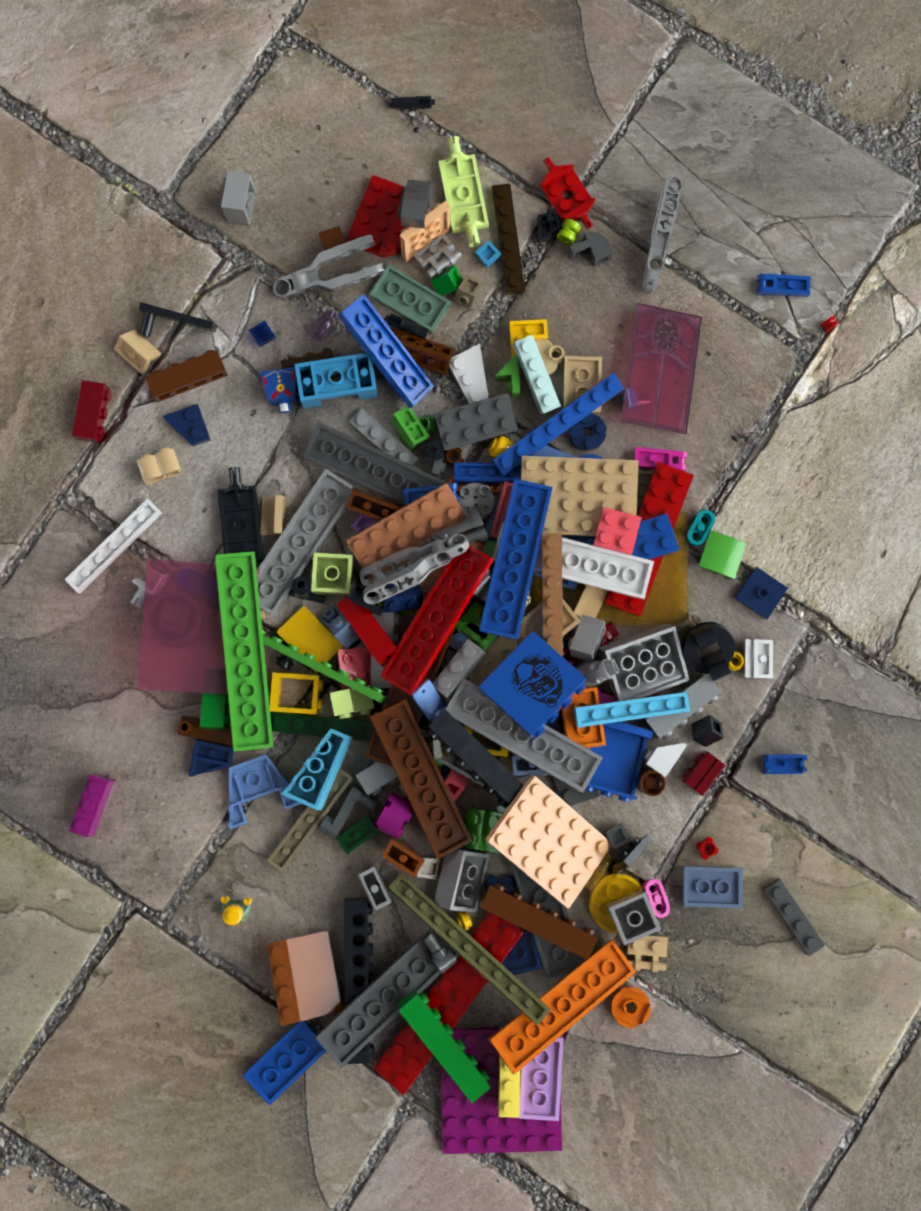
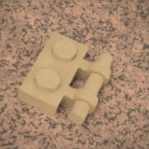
M648 935L627 944L626 953L634 955V960H628L634 970L666 971V963H660L659 957H667L668 937ZM641 955L652 956L651 962L641 961Z

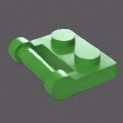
M474 601L462 619L458 621L455 630L463 632L479 644L483 651H486L497 635L487 633L488 636L484 639L467 626L470 621L479 628L481 625L485 607Z

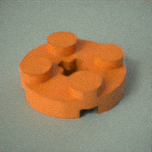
M622 986L611 999V1013L616 1021L624 1027L635 1028V1026L644 1024L650 1016L651 1006L649 999L638 987ZM634 1002L635 1010L631 1009L628 1012L626 1004Z

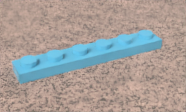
M687 692L573 708L576 728L690 711Z

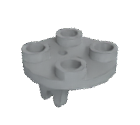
M471 483L461 488L458 494L459 504L467 518L469 510L473 507L477 509L481 519H485L491 514L494 509L495 499L487 485Z

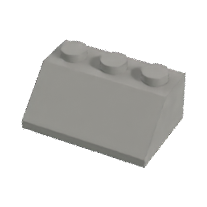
M460 847L445 855L434 903L449 910L477 912L490 854Z

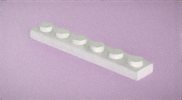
M147 498L65 581L80 594L162 512Z

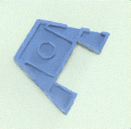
M267 754L229 767V829L248 823L242 803L275 791H279L281 795L285 788L289 786L288 781ZM281 795L285 810L302 804Z

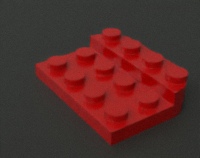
M372 175L345 242L347 243L366 235H372L375 245L363 251L382 258H388V256L401 253L400 234L405 226H401V219H398V207L400 206L401 196H403L404 186Z

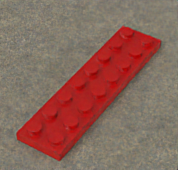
M658 461L637 516L642 517L641 521L668 514L672 529L674 530L694 475ZM663 556L652 559L654 564L644 600L608 591L604 604L641 617Z
M469 545L466 552L452 558L445 565L399 642L397 650L394 651L380 674V677L409 695L415 691L421 684L494 560L492 557Z

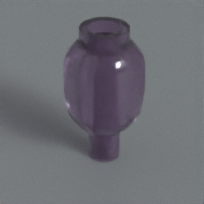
M330 309L327 315L320 316L312 327L313 334L311 335L314 340L321 342L322 339H326L334 327L333 318L336 315L334 310Z

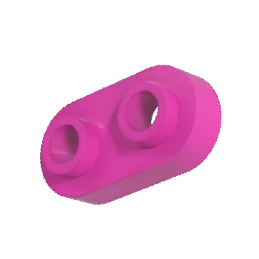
M657 879L646 880L643 883L642 890L646 892L656 918L666 917L669 914L670 905L662 883ZM650 886L653 887L652 892L649 890ZM657 904L659 905V910H658V911L656 910V905H657Z

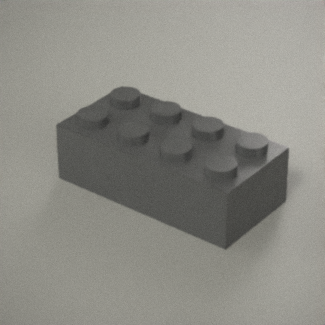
M508 393L433 414L443 451L518 431Z

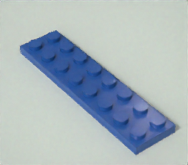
M514 479L481 620L480 632L518 640L553 487Z

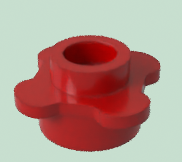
M706 837L704 841L697 842L695 846L700 851L701 858L704 860L719 852L711 837Z

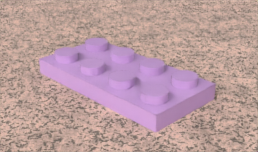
M563 1036L557 1038L521 1069L520 1119L559 1121Z

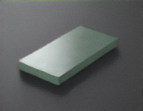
M387 264L384 269L385 272L380 275L368 296L408 321L429 329V333L433 334L450 307L451 301Z

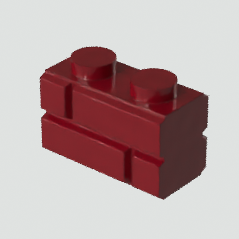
M708 751L699 752L693 759L694 765L692 768L688 767L683 772V780L681 781L702 797L726 766Z

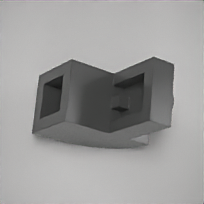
M586 232L582 241H576L570 246L568 254L571 260L589 254L593 266H597L610 261L613 251L608 240L602 234Z

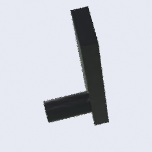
M140 302L139 310L144 312L140 335L151 337L156 316L216 333L218 325L214 322Z

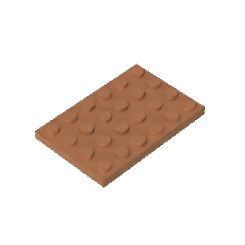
M446 482L346 539V542L361 567L364 568L407 547H420L419 544L426 541L427 537L431 540V535L441 529L466 520L467 516ZM472 528V529H470V530H467V531H464V532L459 533V534L464 535V534L470 532L471 530H474V528ZM481 541L469 543L471 547L482 552L483 544ZM445 565L432 571L419 585L422 586L438 577ZM383 566L381 570L389 571L391 566ZM366 574L369 579L374 576L373 574Z

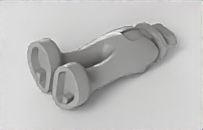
M614 659L593 661L576 667L586 677L585 688L598 685L619 673Z

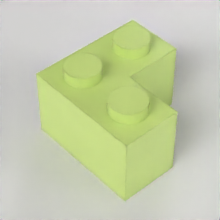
M354 689L330 693L334 716H339L340 719L353 717L352 713L360 712V715L372 713L371 709H375L374 699Z

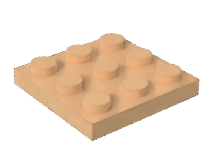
M446 201L442 204H436L431 209V212L426 215L425 228L405 227L401 231V253L406 263L414 258L413 254L440 235H445L450 231V205Z

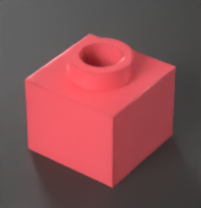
M453 769L449 771L444 781L452 798L457 799L465 788L468 778Z

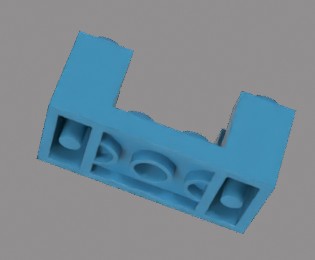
M367 353L295 364L300 402L304 409L320 407L324 399L358 394L359 400L378 397L373 363ZM334 373L340 374V381H331V375Z

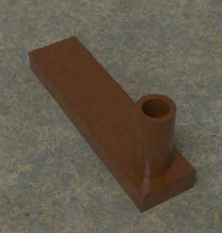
M188 716L181 717L178 735L233 746L231 725H226V731L202 730L200 728V719Z

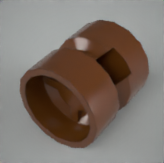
M643 770L639 773L637 788L643 794L657 796L665 788V779L657 771Z

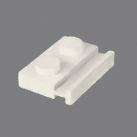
M744 639L743 678L772 679L773 640Z

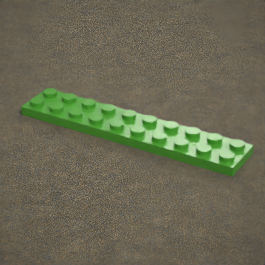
M255 552L215 555L233 752L273 747Z

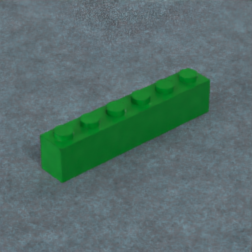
M415 988L397 1003L398 1011L470 1102H475L491 1088L488 1081L490 1079L489 1075L484 1069L480 1070L477 1067V1060L471 1053L468 1055L465 1052L466 1046L461 1039L458 1038L456 1040L452 1035L454 1031L447 1022L443 1024L440 1020L442 1016L435 1007L431 1008L428 1005L430 1001L423 992L419 993Z

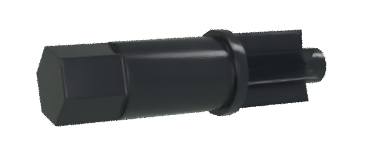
M431 96L391 98V108L431 109L432 105H435V99H431Z
M392 313L390 316L386 315L385 320L388 321L387 325L395 327L400 331L403 330L424 339L428 335L429 329Z

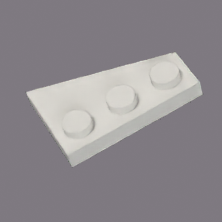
M480 344L452 357L449 368L468 404L488 399Z

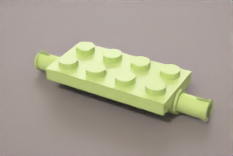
M454 136V143L452 137H449L447 142L450 155L445 160H439L438 165L445 199L450 205L452 234L466 232L468 246L473 247V243H475L476 247L480 245L477 229L489 227L475 154H463L458 136Z

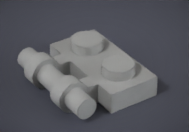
M442 234L413 254V257L424 270L430 266L432 267L427 271L428 275L432 278L436 274H441L447 266L455 264L456 260L461 257V253L458 250L451 253L454 250V246ZM445 257L444 260H442L441 262L437 263V261H439L441 258Z

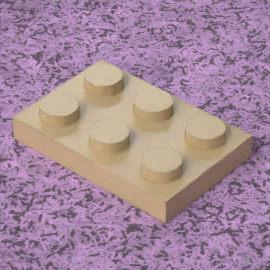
M564 356L563 408L602 381V357ZM601 406L598 407L597 409H595V410H594L593 412H591V413H592V414H600V413H601Z

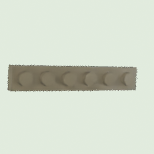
M340 767L322 810L307 807L267 862L283 873L354 777Z

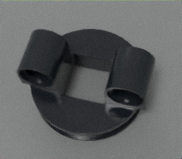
M716 622L699 623L689 629L681 643L682 653L687 665L696 672L709 674L713 682L731 674L728 664L733 658L735 643L729 631L723 625ZM717 642L719 650L702 658L700 657L697 647L701 650Z

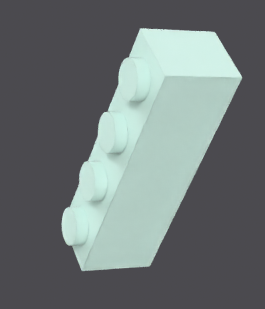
M533 335L512 344L513 349L518 357L539 414L542 415L561 407Z

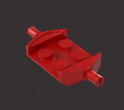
M550 157L545 158L543 163L549 171L541 182L542 190L563 222L565 219L582 221L586 230H588L593 224L587 217V214L594 205L595 198H591L574 172L573 164L555 166ZM568 192L572 195V198L566 200L562 194Z

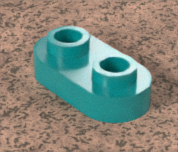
M702 510L694 518L686 533V540L690 545L699 546L706 540L715 523V516L711 511ZM702 517L707 519L706 524L702 523ZM697 534L698 540H694L692 535Z

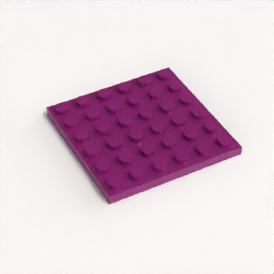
M500 1027L453 1029L454 1033L452 1035L456 1040L458 1038L461 1039L466 1046L465 1052L468 1055L471 1053L478 1062L477 1067L480 1070L484 1069L489 1075L490 1079L488 1081L491 1088L475 1102L471 1103L441 1065L443 1154L562 1151L561 1093L559 1121L499 1117V1054L488 1039L496 1034Z

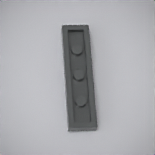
M778 878L763 889L807 956L810 957L825 946L781 879Z

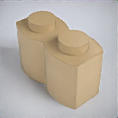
M161 448L155 455L144 454L136 461L143 482L146 485L182 473L179 460L173 448Z

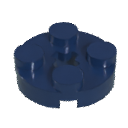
M590 413L569 428L570 441L575 448L581 451L595 450L604 442L607 427L599 416ZM590 428L592 435L584 436L583 429Z

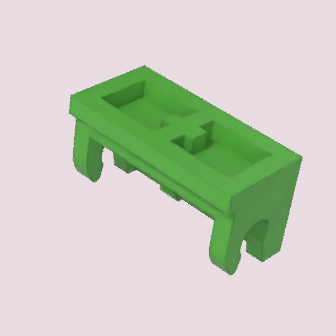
M407 406L393 414L391 423L411 452L416 450L420 444L426 443L430 436L412 408Z

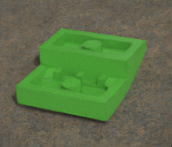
M710 530L698 567L735 580L746 543Z

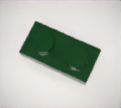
M367 815L336 839L346 854H349L378 833L379 830L374 828V822Z

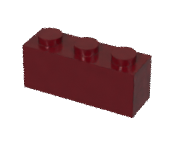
M82 380L72 436L77 440L100 443L101 438L104 437L105 429L103 424L108 416V409L106 407L107 402L111 399L110 388L105 383Z

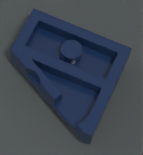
M198 404L163 416L193 447L211 441Z

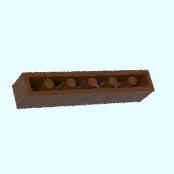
M495 882L494 885L489 883L479 904L480 908L589 960L598 940L593 929L587 926L581 928L576 925V921L568 917L564 920L558 917V912L552 909L546 911L540 908L541 904L536 901L530 900V902L523 900V895L515 891L511 894L505 891L506 887Z

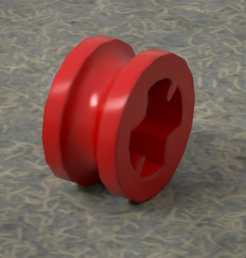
M835 316L830 317L820 325L821 328L825 329V333L840 324L839 321H835Z

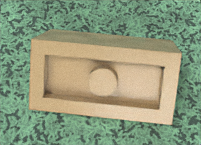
M136 330L120 335L114 348L119 355L141 374L147 371L152 360L161 356V352Z
M283 495L262 499V536H280L284 531L286 499Z
M585 585L573 612L579 619H581L582 614L596 618L608 590Z

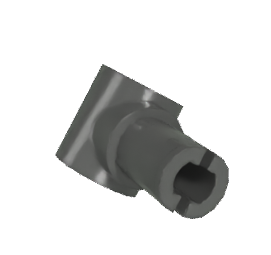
M432 933L427 934L422 939L432 953L433 959L431 961L441 974L458 962L450 949L441 946Z

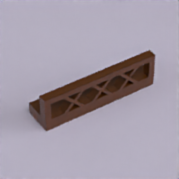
M390 327L419 367L447 375L450 362L455 354V348Z

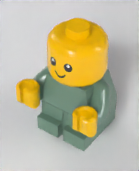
M229 896L221 897L222 919L227 925L232 926L239 922L247 921V915L251 910L252 898L245 897L244 900H239L238 902V900L230 899Z

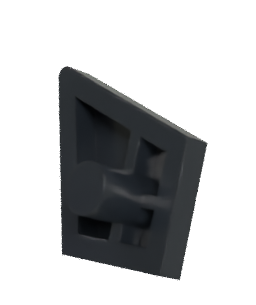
M556 210L538 215V244L561 229Z

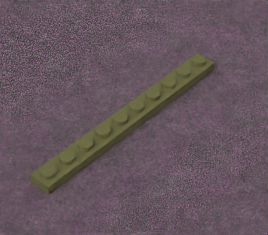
M401 873L388 886L390 892L536 1026L541 1023L551 1009L407 877Z

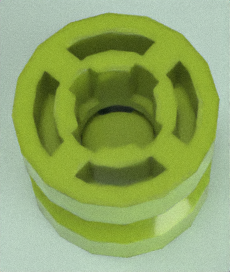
M565 219L562 224L563 229L559 231L557 239L563 244L571 246L575 242V236L579 234L581 226L572 219Z

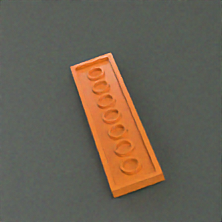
M610 939L590 955L589 960H584L539 997L551 1010L538 1026L521 1012L488 1040L510 1072L515 1075L635 974L636 971L614 940Z

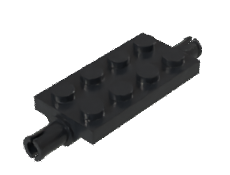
M240 467L228 468L230 485L226 489H218L224 554L255 552L256 562H263L264 553L256 485L244 486L241 483Z

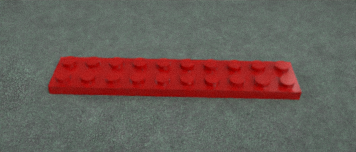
M488 912L471 937L496 960L502 963L524 934V931L517 925ZM461 956L457 958L458 962L443 973L427 995L430 1001L428 1005L431 1008L435 1007L442 1016L440 1020L443 1024L447 1022L452 1030L488 982ZM407 1022L374 1066V1069L402 1095H405L434 1055Z

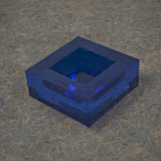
M266 321L249 330L260 348L276 338Z

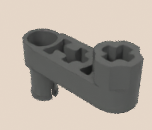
M353 786L336 818L334 819L326 815L318 830L336 839L355 804L357 805L358 803L373 812L378 800L364 794L363 790Z

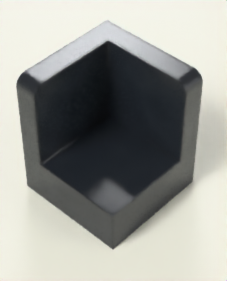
M711 715L691 724L693 740L703 747L724 739L722 723Z

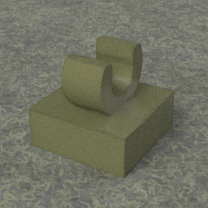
M437 739L427 743L428 746L433 745L434 752L431 754L435 759L451 757V753L447 754L440 747L442 744Z

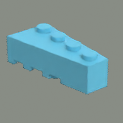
M330 729L281 795L315 810H322L353 737L335 729Z

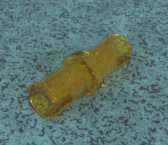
M605 853L599 866L594 869V873L584 887L593 892L601 878H605L606 871L615 859Z

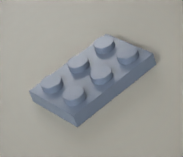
M683 866L682 906L742 908L743 868Z

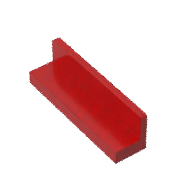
M346 596L336 605L375 660L382 667H385L388 663L386 657L397 650L396 646L372 613L364 607L354 604Z

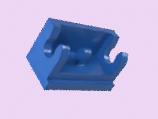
M763 755V774H803V772L807 771V768L804 767L807 755Z

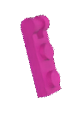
M635 447L633 460H639L638 468L655 469L659 461L686 472L684 460L687 458V452ZM672 458L677 459V464L672 463Z

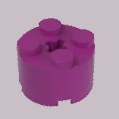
M391 792L380 812L379 819L374 824V828L393 838L399 839L406 822L408 823L413 814L410 802Z

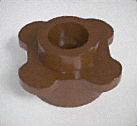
M457 447L444 451L448 468H452L454 463H464L460 448Z

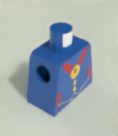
M295 367L260 372L270 404L278 405L280 414L290 413V403L297 402L298 383Z

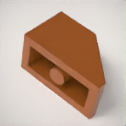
M397 838L391 839L381 856L414 878L425 862L410 845Z

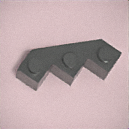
M408 179L407 185L403 187V196H401L400 206L398 207V219H401V226L425 228L431 183L429 181Z

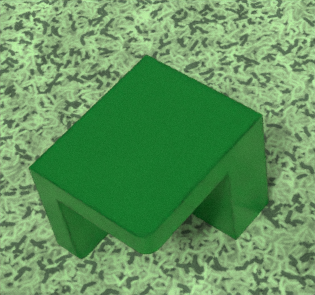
M455 265L444 268L441 274L434 275L430 280L436 292L441 296L457 291L463 281Z

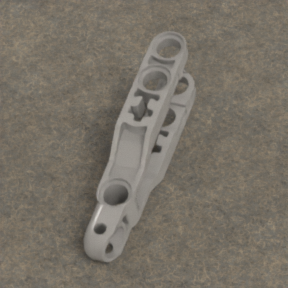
M670 177L660 192L642 280V290L645 293L651 294L664 266L682 190V182L678 177ZM672 181L676 182L678 184V190L673 184L668 183ZM656 261L659 264V268L652 269L650 262Z
M366 235L319 252L310 267L278 278L273 284V291L279 298H287L318 287L337 291L384 273L385 270L381 262L368 268L365 266L363 270L352 274L346 273L327 281L320 280L318 276L320 266L374 246L375 242L372 235Z
M453 534L423 547H407L364 567L360 571L361 583L368 586L363 591L364 601L367 604H377L420 584L432 571L448 564L452 558L466 552L469 548V541L462 534ZM383 566H391L389 571L381 570ZM366 574L374 575L371 579L364 578ZM389 583L395 585L392 589L385 588V585ZM369 592L377 593L374 597L367 596Z

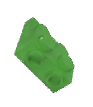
M469 807V811L465 813L464 819L467 822L466 828L472 841L463 847L501 854L486 842L485 838L503 813Z

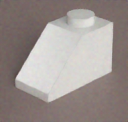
M675 743L654 747L652 750L649 749L643 757L645 759L643 764L666 777L687 745L685 743Z

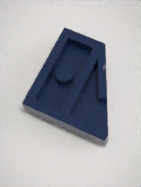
M196 739L189 777L230 767L234 755L233 746Z

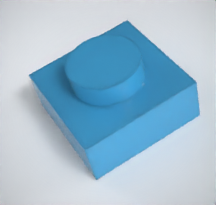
M488 240L475 251V256L488 268L501 257V253Z

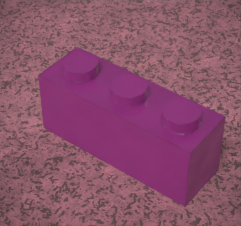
M99 774L89 775L69 829L70 832L87 838L95 835L114 779Z

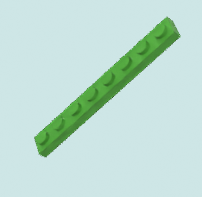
M262 630L263 643L384 704L387 697L382 695L383 690L372 686L370 689L365 686V681L357 677L355 680L348 678L349 673L338 669L336 672L331 669L333 665L323 660L321 663L314 661L315 656L307 652L302 655L298 653L299 648L288 644L286 647L281 644L283 640L273 635L269 638L265 636L266 632Z

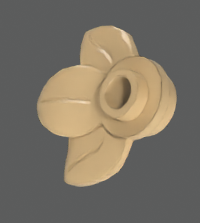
M546 339L535 340L548 375L553 374L557 370L558 364L564 360V349L559 345H553ZM556 352L559 357L554 358L552 354Z

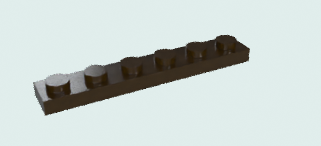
M492 185L506 295L525 293L511 185Z

